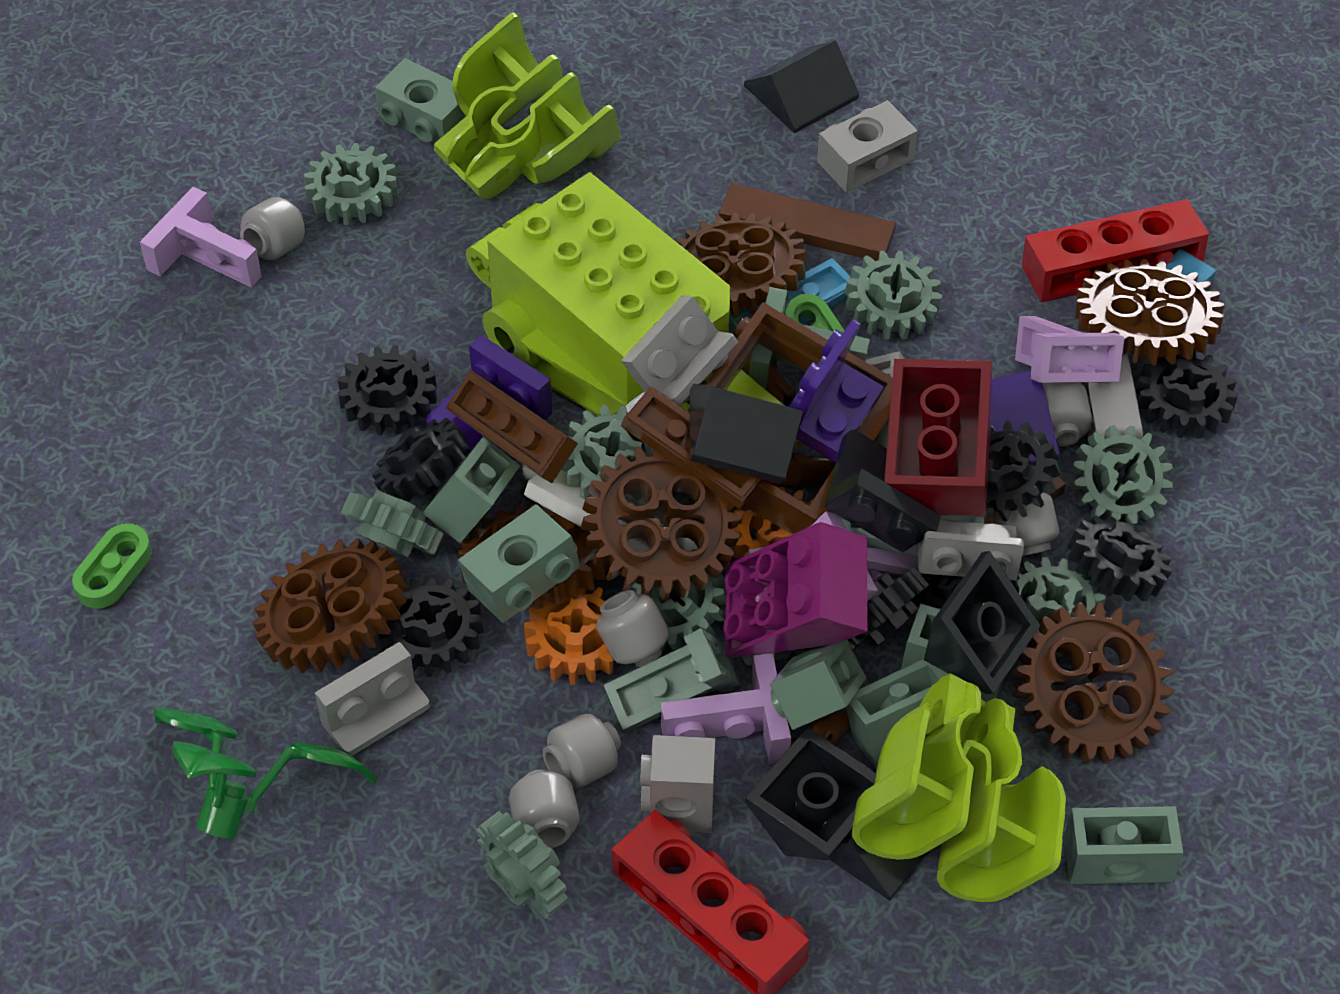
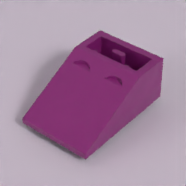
M819 522L727 564L725 576L726 619L724 622L725 657L735 658L834 645L867 632V537Z

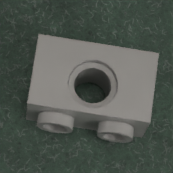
M887 100L873 108L863 110L860 114L846 121L832 125L819 133L817 162L847 193L914 160L918 131Z
M653 735L652 755H642L641 811L651 813L653 810H657L668 821L675 819L680 822L688 832L712 833L715 738Z

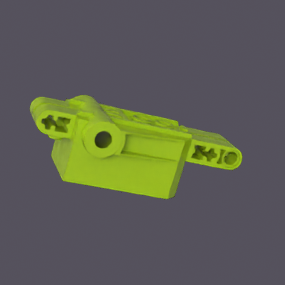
M591 172L544 203H534L503 224L502 228L498 227L466 249V258L470 268L491 289L492 308L483 314L482 319L488 339L504 350L514 345L515 350L514 353H511L512 355L551 379V388L597 416H600L601 405H607L610 414H615L621 405L626 406L644 392L621 360L682 295L694 297L718 331L726 333L729 331L730 285ZM740 370L727 389L731 392L783 405L742 370ZM712 371L708 374L704 381L708 382V380L713 375ZM687 402L680 405L687 411L690 408ZM795 440L792 453L804 444Z

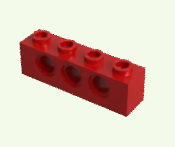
M1188 199L1027 235L1025 236L1022 267L1040 302H1046L1078 294V289L1083 288L1084 279H1093V272L1096 269L1106 273L1107 264L1109 263L1121 269L1123 268L1124 260H1129L1134 266H1140L1141 260L1146 259L1150 266L1156 267L1160 261H1165V264L1170 263L1174 258V254L1179 249H1183L1203 262L1209 233Z
M653 810L611 849L612 873L751 994H776L807 963L810 940L803 927L789 916L783 918L768 905L764 894L757 887L750 883L744 885L733 876L725 861L713 851L705 852L692 841L688 830L677 820L670 819L668 821L657 810ZM670 866H679L686 871L680 874H669L664 869ZM708 898H716L724 904L719 907H707L701 902ZM746 931H755L763 937L756 941H748L739 935Z

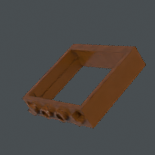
M763 302L751 319L748 317L741 319L733 333L738 343L728 353L725 363L712 371L713 375L708 382L703 380L700 385L727 390L758 344L807 371L813 362L818 364L824 356L821 352L828 340ZM848 352L844 361L846 365L884 387L880 397L858 430L877 442L889 423L892 377ZM834 469L810 506L766 480L760 483L743 506L793 535L810 527L826 511L831 512L824 505Z

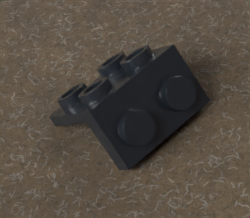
M850 430L842 437L824 507L902 553L924 540L926 532H937L941 515L884 482L887 448L857 430Z

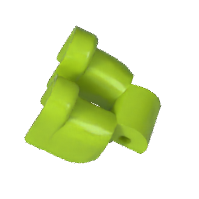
M513 12L476 42L458 63L453 76L452 90L459 107L466 117L434 143V151L480 198L490 199L508 188L521 173L534 184L551 182L572 170L587 157H601L620 141L621 136L615 109L611 105H606L592 116L582 99L578 77L573 72L563 77L560 61L554 54L548 56L540 64L537 63L527 46L520 17ZM530 102L534 103L530 106L531 114L522 122L508 130L502 127Z
M950 673L941 677L933 684L924 696L920 706L903 716L888 732L881 749L875 783L865 790L857 800L852 837L857 845L867 852L883 858L896 860L918 857L941 844L937 871V882L941 888L960 899L976 902H996L1046 877L1058 868L1061 861L1066 796L1064 788L1053 772L1043 766L1026 777L1022 782L1007 785L1018 776L1022 765L1021 747L1016 734L1013 732L1015 708L997 698L989 701L982 700L981 692L976 685L968 683Z

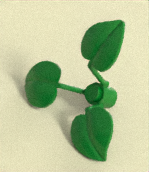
M155 708L153 712L155 723L164 721L185 730L203 733L211 742L212 749L210 750L199 745L174 741L172 752L189 780L209 774L205 799L195 827L217 837L235 839L243 813H254L258 800L285 765L292 759H310L352 768L359 771L374 786L377 780L376 775L369 768L342 750L320 744L294 741L293 746L286 748L249 798L244 796L246 787L227 780V775L255 778L257 770L238 759L221 754L222 737L236 739V730L215 718L198 713H188L170 708Z

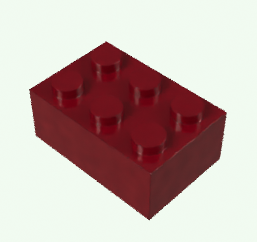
M894 359L884 482L939 515L986 516L993 393L991 361Z

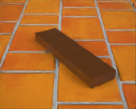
M731 183L719 211V216L724 221H730L733 213H737L740 220H746L751 213H755L756 221L772 216L773 225L782 221L786 222L787 230L796 229L798 239H803L804 244L860 258L869 256L874 261H878L880 251H885L887 254L896 226V222Z
M472 370L468 372L446 407L447 410L550 483L554 482L578 445L569 436Z

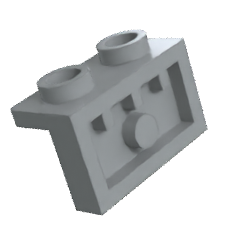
M682 295L621 362L644 392L652 386L678 405H681L690 400V389L693 383L700 384L711 371L722 366L728 358V353L738 341L732 333L718 331L694 297Z
M940 520L937 532H926L924 540L917 544L919 573L964 577L983 551H990L1009 580L1016 581L1024 551V543L1021 538H1017L1016 526Z
M400 642L315 692L321 724L339 748L351 756L430 708L428 697L415 683L411 655Z

